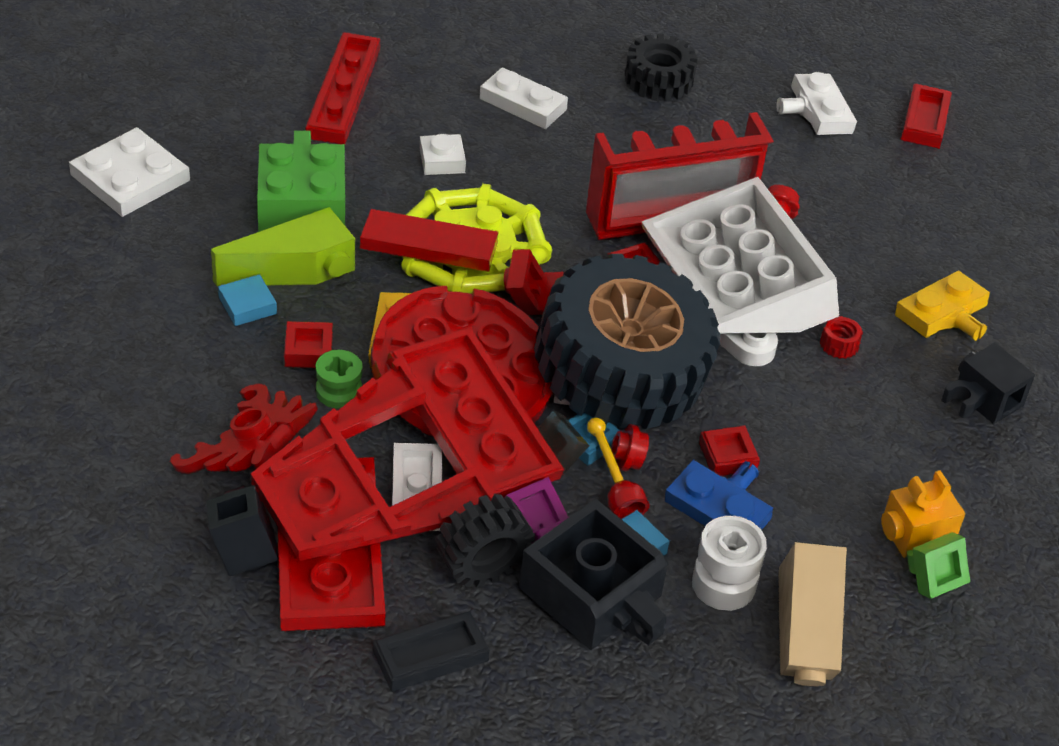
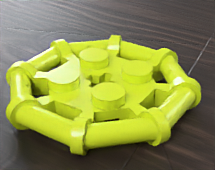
M482 183V186L479 188L439 191L437 188L427 190L424 198L406 214L425 219L433 214L436 221L499 232L498 244L489 272L444 264L453 269L451 274L443 270V263L402 256L401 267L408 276H418L436 286H447V290L450 292L472 294L474 288L486 292L506 291L504 287V272L508 266L505 263L509 260L511 264L513 250L530 249L539 265L548 262L552 255V246L546 241L539 221L540 211L533 204L524 205L492 190L490 184ZM477 205L474 208L450 209V207ZM502 213H504V214H506V215H508V216H510V217H509L508 219L503 218V217H502ZM525 231L528 242L517 241L515 235Z

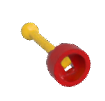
M600 418L590 419L587 424V430L596 437L615 483L608 493L609 509L620 519L625 518L636 510L644 515L650 506L644 490L639 484L623 479L604 434L606 430L605 422Z

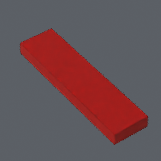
M342 33L305 127V131H311V140L346 144L380 51V38Z

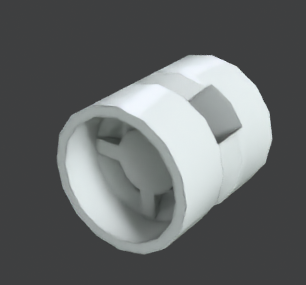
M722 516L706 524L701 534L698 557L692 576V587L697 597L706 605L718 610L732 611L743 608L752 601L756 593L760 570L767 549L766 537L762 530L752 521L740 516Z

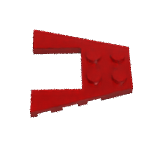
M402 356L393 361L392 368L377 380L372 378L357 390L356 396L339 410L333 408L320 419V425L302 439L300 436L296 437L251 473V484L255 485L262 502L299 561L439 529L443 522L452 523L449 516L455 510L460 514L466 509L463 505L471 501L473 505H477L479 497L487 495L491 501L494 494H496L477 465L391 507L387 505L346 442V439L425 403L426 391Z

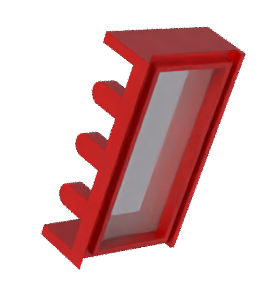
M749 113L745 137L737 138L727 121L717 120L713 123L711 134L714 141L696 143L689 128L678 125L672 131L671 142L674 146L656 149L646 132L635 131L631 138V149L633 152L621 154L613 153L604 132L596 133L586 214L598 240L646 233L642 227V221L755 177H759L761 180L767 147L774 140L758 113Z

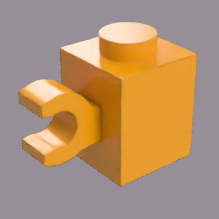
M941 470L935 471L932 481L922 483L920 478L915 476L908 483V487L890 492L885 511L882 514L881 524L885 536L895 543L903 558L907 557V551L913 550L914 547L951 532L959 534L966 513L950 491L951 486Z

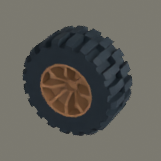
M609 254L606 259H602L599 255L584 260L582 265L577 263L564 271L563 276L555 281L536 334L537 340L534 351L535 358L539 363L538 369L546 383L552 382L550 389L560 401L566 399L570 403L569 408L580 416L586 413L594 418L602 419L606 425L607 422L618 424V429H625L628 424L641 425L643 429L658 427L662 421L666 424L680 418L683 412L690 410L696 403L717 357V351L720 346V332L717 328L719 323L713 308L708 309L709 302L701 290L695 291L692 288V281L683 274L677 276L671 272V267L660 262L659 265L647 262V257L635 255L631 259L624 258L623 254Z

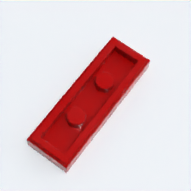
M371 209L360 236V249L489 272L498 244L499 232Z

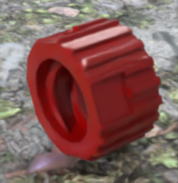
M843 316L827 321L820 338L821 348L834 358H851L853 355H856L860 347L863 334L861 326L855 320Z

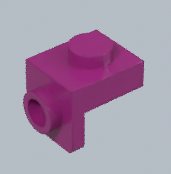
M549 477L506 495L516 503L533 529L535 541L569 518Z

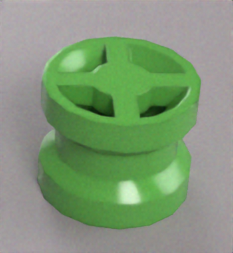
M331 350L318 358L316 362V377L318 379L316 382V395L319 401L327 407L340 409L356 396L357 390L362 386L360 380L362 377V361L357 355L346 350Z

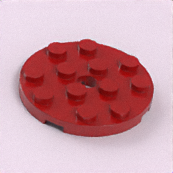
M436 286L418 290L403 297L384 314L376 330L371 349V367L375 380L390 370L386 362L389 351L471 327L532 421L535 423L544 412L552 395L550 389L552 382L546 383L538 369L539 363L535 358L534 346L537 340L538 325L525 312L499 296L475 288L472 294L450 292L447 290V286ZM415 407L399 414L423 433L433 436Z

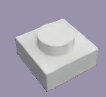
M461 134L420 136V154L424 175L465 173L466 159Z

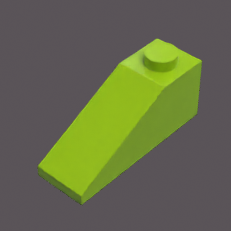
M328 207L212 248L213 282L218 287L260 274L267 286L316 285L355 270V237L333 210Z

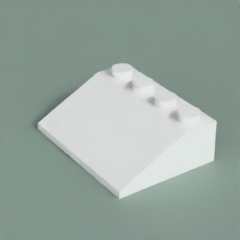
M759 177L642 221L644 231L667 265L671 267V271L677 276L681 274L692 281V288L695 291L701 290L709 302L708 309L713 308L719 323L717 328L720 333L801 332L839 317L836 277Z

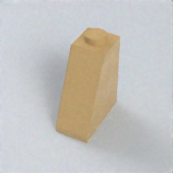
M795 542L779 567L780 675L794 676V683L824 686L826 685V680H832L841 671L846 547Z

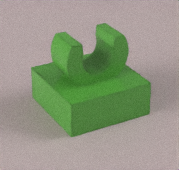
M951 532L907 551L909 571L916 574L918 593L932 599L970 583L965 537Z

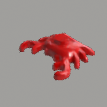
M249 385L240 391L243 399L247 401H241L237 404L240 413L231 420V429L221 433L220 443L210 445L198 442L194 446L197 451L195 455L182 459L180 454H174L170 458V463L181 474H192L205 468L211 472L228 470L237 472L246 470L250 466L258 468L284 448L310 422L318 410L316 403H310L302 407L300 395H296L288 402L285 391L282 390L275 394V401L270 404L271 395L266 385Z

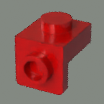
M530 249L513 250L510 267L505 269L504 287L520 310L527 315H543L551 288L555 281L563 276L564 272H543Z

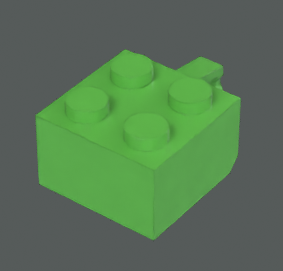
M294 131V144H259L258 232L328 207L333 210L345 225V144H311V131Z

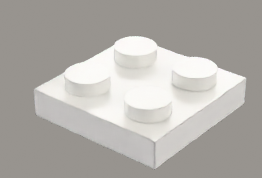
M138 127L69 162L70 175L121 217L190 181L189 167Z

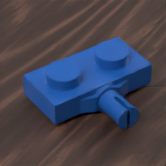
M692 460L666 489L665 493L666 503L704 526L718 517L740 516L752 521L762 530L771 520L773 507L746 491V488L759 475L756 466L752 464L749 468L750 462L747 461L743 462L731 478L727 479Z

